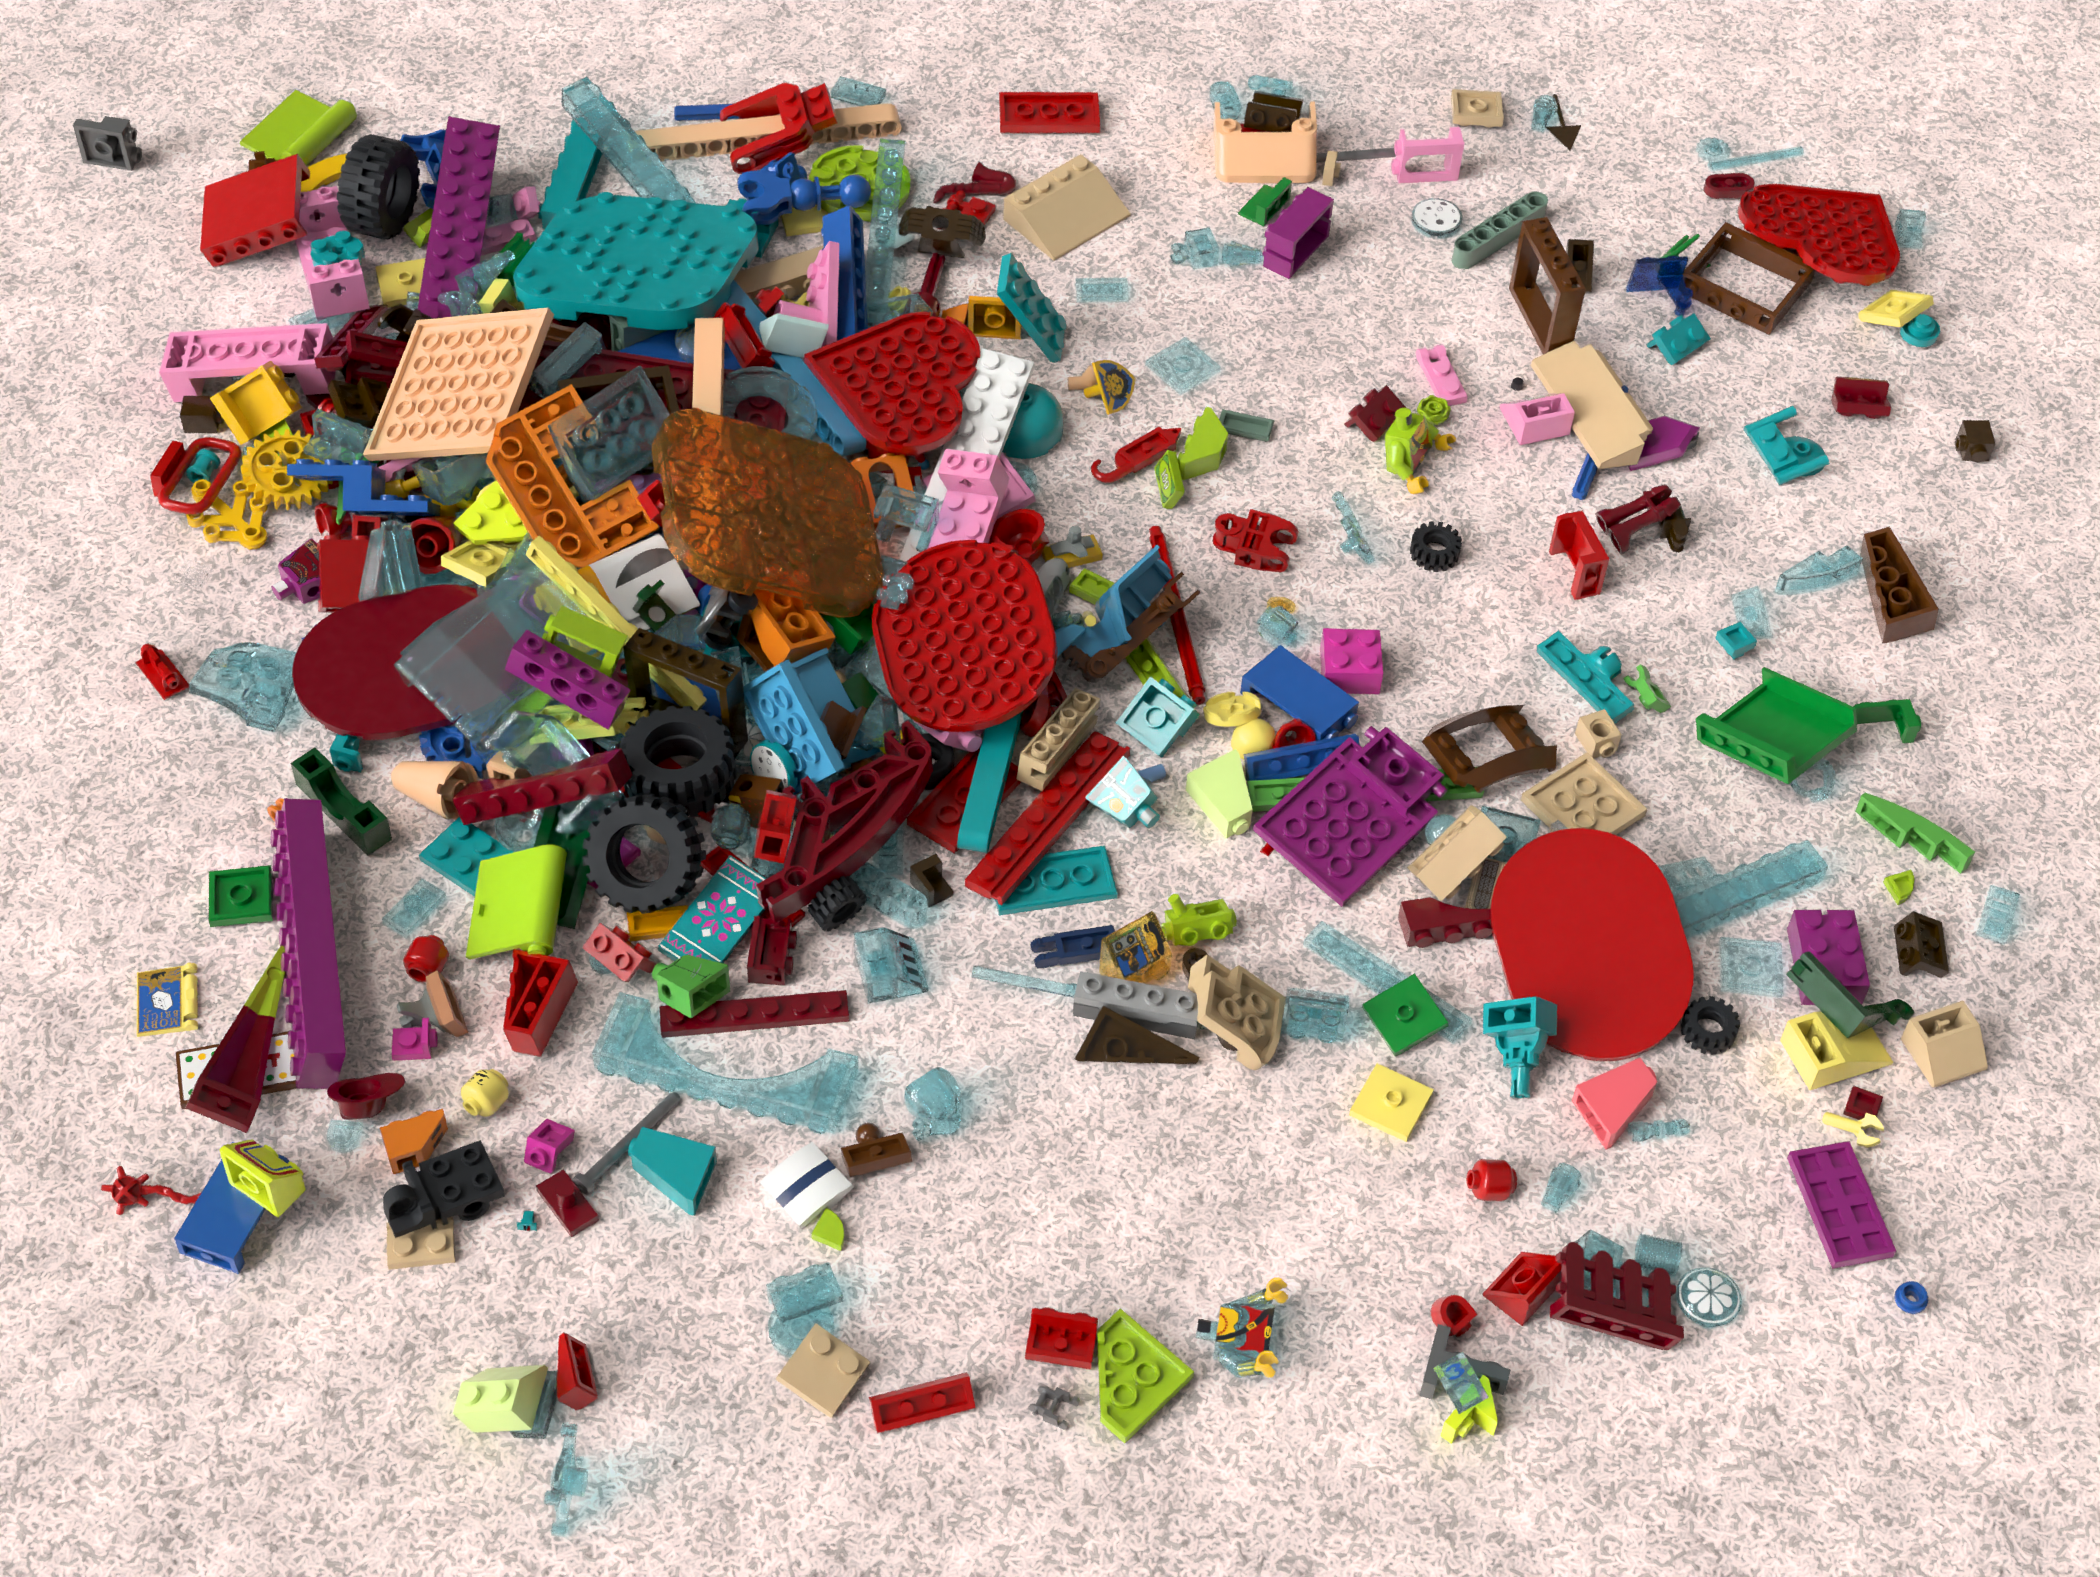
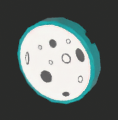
M764 740L755 745L750 753V765L753 775L782 779L784 788L792 786L796 789L798 777L794 778L793 771L796 770V767L789 752L776 741L771 743L769 740Z

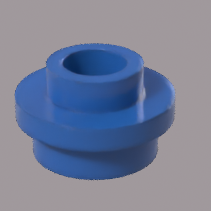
M1909 1281L1901 1284L1894 1295L1897 1306L1906 1313H1920L1928 1304L1927 1291L1918 1282ZM1906 1296H1913L1916 1302L1910 1301Z

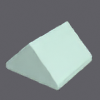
M779 313L765 319L759 325L762 342L767 350L804 358V354L821 348L829 324Z

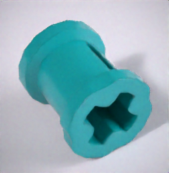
M199 450L196 454L194 465L190 466L186 471L187 478L192 483L201 479L210 482V475L213 470L220 466V458L210 450Z

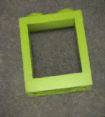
M563 605L556 616L553 614L549 616L544 630L548 633L544 632L542 636L544 640L610 678L615 671L628 637L624 633ZM559 634L566 635L605 653L603 661L558 641Z

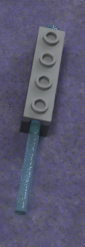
M976 965L973 966L972 978L1074 998L1073 1016L1095 1020L1103 1005L1150 1031L1195 1040L1199 1023L1197 1021L1198 999L1195 993L1080 971L1077 984H1066ZM1200 1025V1029H1206L1204 1025Z

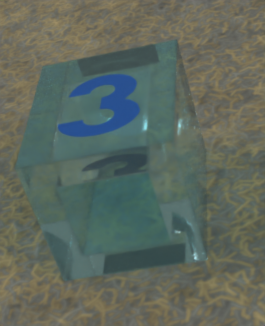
M1463 1352L1433 1368L1459 1414L1489 1398Z

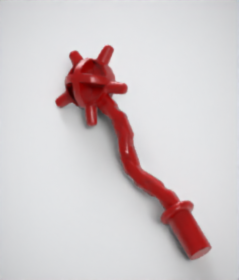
M123 1166L117 1167L119 1178L115 1180L113 1185L103 1184L101 1186V1190L111 1192L113 1199L118 1203L117 1215H122L126 1206L133 1205L136 1202L147 1207L149 1202L142 1195L157 1193L186 1205L189 1203L195 1204L201 1194L188 1196L162 1185H142L149 1179V1175L145 1173L138 1178L126 1175Z

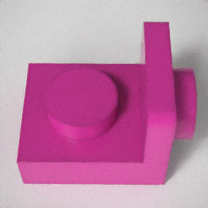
M422 1018V1027L393 1029L391 1053L393 1061L431 1059V1049L437 1047L438 1037L437 1029H431L429 1018Z
M546 1119L527 1136L524 1162L551 1174L555 1170L557 1156L573 1141L575 1130Z

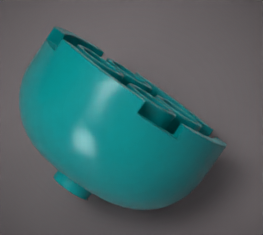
M1028 383L1002 451L1006 453L1007 457L1016 459L1040 457L1047 454L1048 450L1061 441L1064 425L1063 411L1059 401L1050 391L1039 385Z

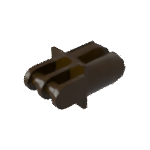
M1682 507L1659 523L1661 528L1659 538H1667L1670 549L1677 553L1682 552L1691 523V518H1685Z

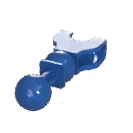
M766 170L744 172L737 180L740 193L744 197L755 198L747 200L742 211L751 216L756 225L772 224L781 215L792 213V207L797 210L807 211L816 205L817 211L821 210L822 200L840 199L846 206L850 205L852 208H858L866 204L871 195L868 181L856 174L846 176L839 185L820 186L818 177H815L814 182L809 179L800 178L790 184L789 178L777 177Z

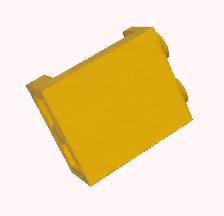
M272 360L210 398L240 445L250 441L302 408L299 403V396L293 389L289 388L284 380L282 370L277 365H274Z

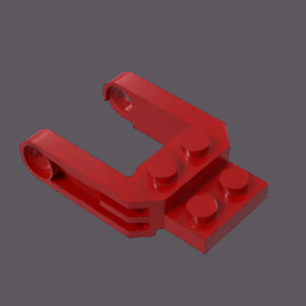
M784 82L723 108L719 115L720 121H726L730 116L748 119L780 114L785 127L780 131L735 149L730 155L733 171L737 174L757 171L769 164L770 161L780 160L790 152L797 154L805 151L813 142L812 136L815 132L837 124L836 114L826 84L823 83L801 92L798 85ZM741 158L750 159L749 162L745 164L737 163V161Z

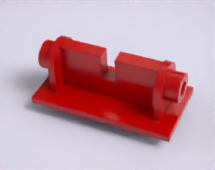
M149 643L141 647L142 659L135 663L163 700L190 687L162 649L158 650L155 645Z

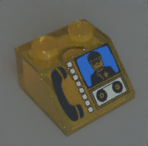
M1153 911L1102 938L1099 973L1101 975L1146 984L1153 979L1161 980L1169 973L1172 952L1157 916Z

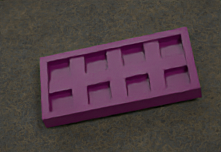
M1850 1141L1790 1151L1787 1160L1832 1269L1893 1258L1896 1249Z

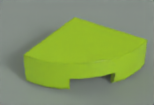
M1912 870L1884 878L1883 883L1897 905L1904 903L1910 897L1909 895L1912 894L1911 892L1914 888L1915 878Z
M826 1208L811 1233L812 1239L841 1251L844 1245V1227L840 1218L833 1211Z

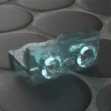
M829 1262L822 1265H811L802 1272L791 1276H780L771 1283L766 1284L768 1302L770 1305H773L780 1324L843 1302L842 1291Z

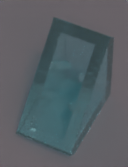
M880 695L876 696L863 717L851 748L868 751L884 747L883 734L889 730H893L896 733L894 738L900 743L898 711L893 699Z

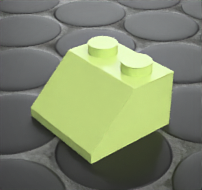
M546 1365L487 1368L461 1383L453 1414L472 1432L532 1430L548 1367Z

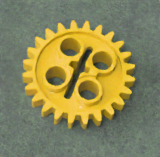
M286 429L284 435L280 436L279 432L274 430V437L270 438L267 434H263V442L255 439L254 448L247 447V455L242 456L243 464L241 465L243 484H247L248 493L254 492L255 500L263 497L265 506L271 501L274 502L275 509H278L281 504H285L286 510H290L291 504H295L298 509H301V502L304 501L311 506L312 497L321 500V491L328 492V484L333 483V481L300 480L287 475V464H296V459H312L314 462H321L322 465H324L325 460H332V455H328L327 446L321 447L320 439L312 442L311 434L302 438L300 430L295 435H290L289 429Z

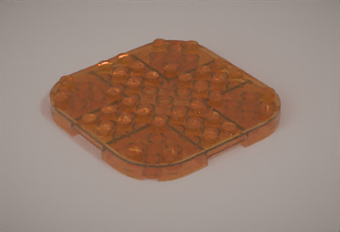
M699 408L676 411L664 420L653 439L651 447L654 472L661 474L665 507L661 512L663 533L666 544L674 558L678 562L683 559L684 563L692 569V575L714 587L752 596L755 589H760L801 599L805 610L835 617L860 615L862 610L871 606L883 587L884 571L868 493L862 480L863 476L843 456L834 451L827 443H819L776 429L755 425L751 422H744L702 411Z

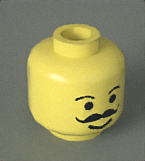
M480 1069L461 1088V1097L464 1101L463 1107L473 1116L489 1117L493 1115L508 1099L509 1095L506 1078L494 1069Z

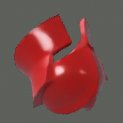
M1018 509L1004 514L997 519L991 533L993 542L1012 549L1015 554L1026 559L1031 565L1041 556L1045 545L1050 543L1048 536L1043 531L1045 526L1044 518L1040 513L1031 509Z

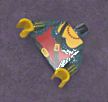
M1273 1278L1268 1282L1266 1288L1222 1304L1218 1322L1198 1319L1196 1339L1214 1341L1213 1359L1219 1361L1220 1365L1235 1377L1241 1378L1256 1375H1265L1268 1378L1273 1377L1276 1371L1271 1364H1278L1279 1360L1272 1351H1269L1275 1304H1272L1273 1299L1278 1303H1285L1288 1300V1295L1283 1290L1279 1291L1288 1285L1281 1278Z

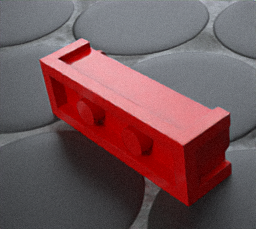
M724 302L713 318H724L725 341L744 371L765 375L775 364V360L771 358L772 352L767 350L745 315V308L736 303L731 306L729 303Z

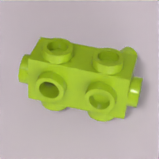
M1172 894L1168 898V902L1173 909L1164 911L1165 923L1161 924V929L1165 941L1171 940L1175 946H1192L1201 940H1221L1227 935L1233 934V927L1237 926V920L1234 910L1229 909L1223 899L1184 905L1179 894Z

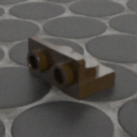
M1913 911L1894 925L1901 975L1908 976L1916 969L1940 978L1949 973L1942 922Z

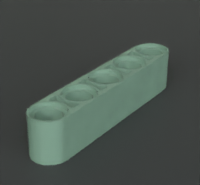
M1530 192L1458 237L1454 243L1452 264L1458 269L1472 268L1520 236L1522 221L1545 217L1548 197L1542 192Z

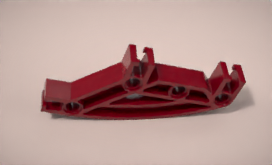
M909 720L901 724L902 739L900 743L894 738L896 733L893 730L884 733L886 754L832 783L827 797L822 794L808 776L801 779L802 795L800 798L803 802H800L798 799L796 800L793 819L796 821L784 868L756 884L758 903L763 909L769 907L770 918L774 923L808 905L813 898H817L815 894L818 891L822 892L824 890L823 887L826 884L829 886L833 880L837 879L838 881L840 877L844 876L846 878V876H851L891 838L917 803L933 771L932 751L929 743ZM792 786L782 790V793L793 795L795 792ZM845 825L834 836L830 838L831 832Z

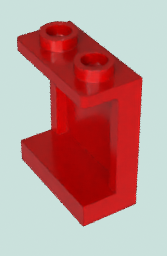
M1583 510L1557 516L1549 553L1550 555L1566 553L1576 571L1570 592L1574 600L1600 595L1609 563L1607 553Z
M339 535L324 536V539L319 540L317 543L320 576L318 613H333L351 604L380 597L378 540H370V536L366 535L354 536L353 540H341Z

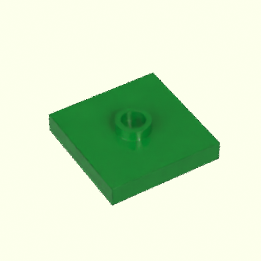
M271 865L209 871L208 921L210 927L273 921V871Z
M1415 973L1362 1004L1363 1010L1395 1057L1448 1027V1021Z

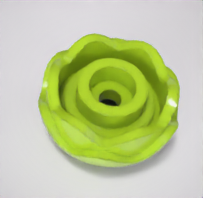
M1434 395L1423 398L1417 407V413L1426 417V420L1432 425L1444 423L1451 411L1444 398Z

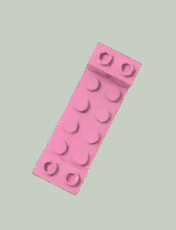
M337 186L321 187L318 190L301 192L299 222L307 231V236L296 239L295 242L317 319L370 309L359 259L343 260L339 263L317 265L315 267L312 264L310 253L311 243L314 240L333 236L338 231H347L346 226L340 219L341 214L337 209L339 205Z
M327 323L170 332L159 373L174 402H182L183 396H201L206 378L248 375L271 360L283 373L296 374L305 395L329 394L327 387L331 380H334L336 371H327L326 368L316 369L314 358L330 342L333 336Z
M946 449L938 475L944 483L947 493L928 548L958 540H977L978 543L988 544L1010 478L997 455Z

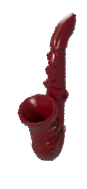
M978 162L974 169L971 183L966 184L962 182L957 184L955 182L951 185L940 186L935 193L933 203L940 202L947 194H956L958 190L964 191L965 194L977 195L1010 194L1016 188V180L1005 171L989 169L982 162Z

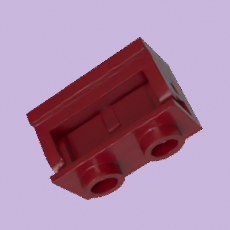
M754 916L747 962L748 983L785 986L786 975H792L794 958L789 956L790 949H796L797 931H792L791 918H788L787 927H785V922L782 920L774 923L772 919Z

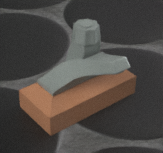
M438 971L426 976V989H424L420 1000L416 1002H398L397 1004L398 1012L404 1014L399 1018L403 1028H412L422 1024V1018H429L430 1024L438 1027L443 1033L448 1032L455 1037L468 1033L452 984Z

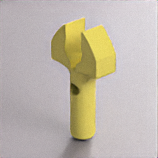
M1826 1112L1822 1118V1122L1826 1125L1854 1133L1857 1137V1145L1869 1148L1881 1143L1880 1139L1869 1137L1861 1130L1873 1127L1884 1131L1882 1123L1875 1115L1866 1113L1864 1119L1855 1121Z

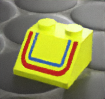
M251 1139L223 1145L219 1149L229 1184L278 1218L306 1191L302 1170L293 1162L286 1163L281 1160L275 1150L268 1145L261 1146Z

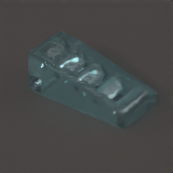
M1705 857L1658 866L1670 886L1674 899L1717 883L1720 879ZM1698 867L1704 876H1700L1694 868Z
M1990 885L1976 935L2004 945L2011 930L2020 894ZM1993 897L2008 902L2010 905L1994 901Z

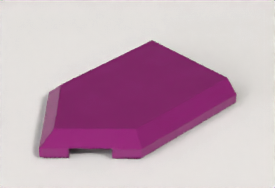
M1665 415L1648 420L1653 427L1652 433L1647 435L1646 441H1643L1645 444L1638 463L1628 465L1630 471L1682 457L1687 450L1688 444L1697 435L1700 427Z

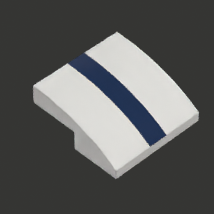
M813 1142L793 1153L760 1181L763 1187L801 1228L807 1226L826 1207L830 1209L834 1207L854 1188L851 1182Z

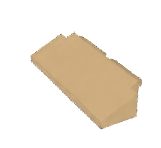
M1574 340L1532 360L1531 367L1548 393H1564L1575 412L1571 428L1598 469L1635 465L1638 463L1645 444L1643 441H1646L1647 435L1652 433L1653 427L1632 396L1624 393L1621 389L1623 383L1601 351L1594 349L1591 344L1580 349Z

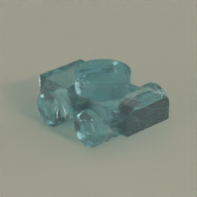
M894 572L893 576L884 575L883 585L888 587L887 589L879 588L877 590V599L882 600L880 603L881 607L898 610L900 603L907 602L908 593L906 589L911 590L914 585V580L910 574Z

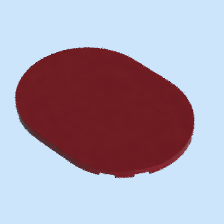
M431 585L361 601L331 613L316 624L302 640L294 657L292 667L295 692L306 713L311 718L325 725L326 729L342 736L347 734L359 736L363 740L399 738L460 723L492 710L497 702L505 696H509L515 690L521 679L506 671L505 667L512 647L525 632V629L517 614L505 602L490 593L468 586Z

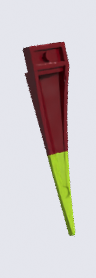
M280 946L203 1069L185 1109L245 1133L248 1132L261 1100L270 1043L285 971L281 970L282 953H285L284 946Z

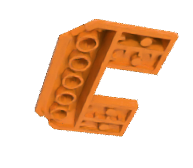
M571 384L497 423L486 458V464L532 540L540 535L545 541L550 542L556 548L557 553L566 562H570L576 568L581 569L658 530L659 526L651 521L637 499L639 493L631 480L579 506L553 463V460L574 450L564 434L591 417ZM593 419L590 420L589 422L585 423L569 435L573 440L578 438L582 439V428L589 423L596 424ZM588 428L585 432L588 438H592L596 434L593 428Z

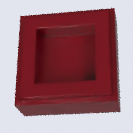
M1853 1085L1843 1115L1857 1120L1864 1119L1866 1113L1877 1117L1884 1096Z

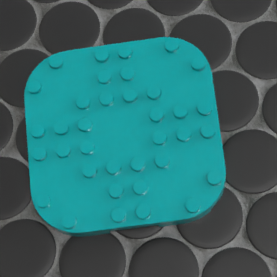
M602 192L597 196L575 202H567L564 204V208L553 217L515 269L514 284L517 301L524 303L525 310L549 308L554 314L553 318L577 321L582 312L627 317L628 327L655 330L687 328L688 324L695 323V318H713L722 304L727 302L731 295L730 284L741 267H749L758 252L757 226L751 216L736 209L734 205L719 206L690 203L685 200H662L659 197L643 198L613 195L610 192Z

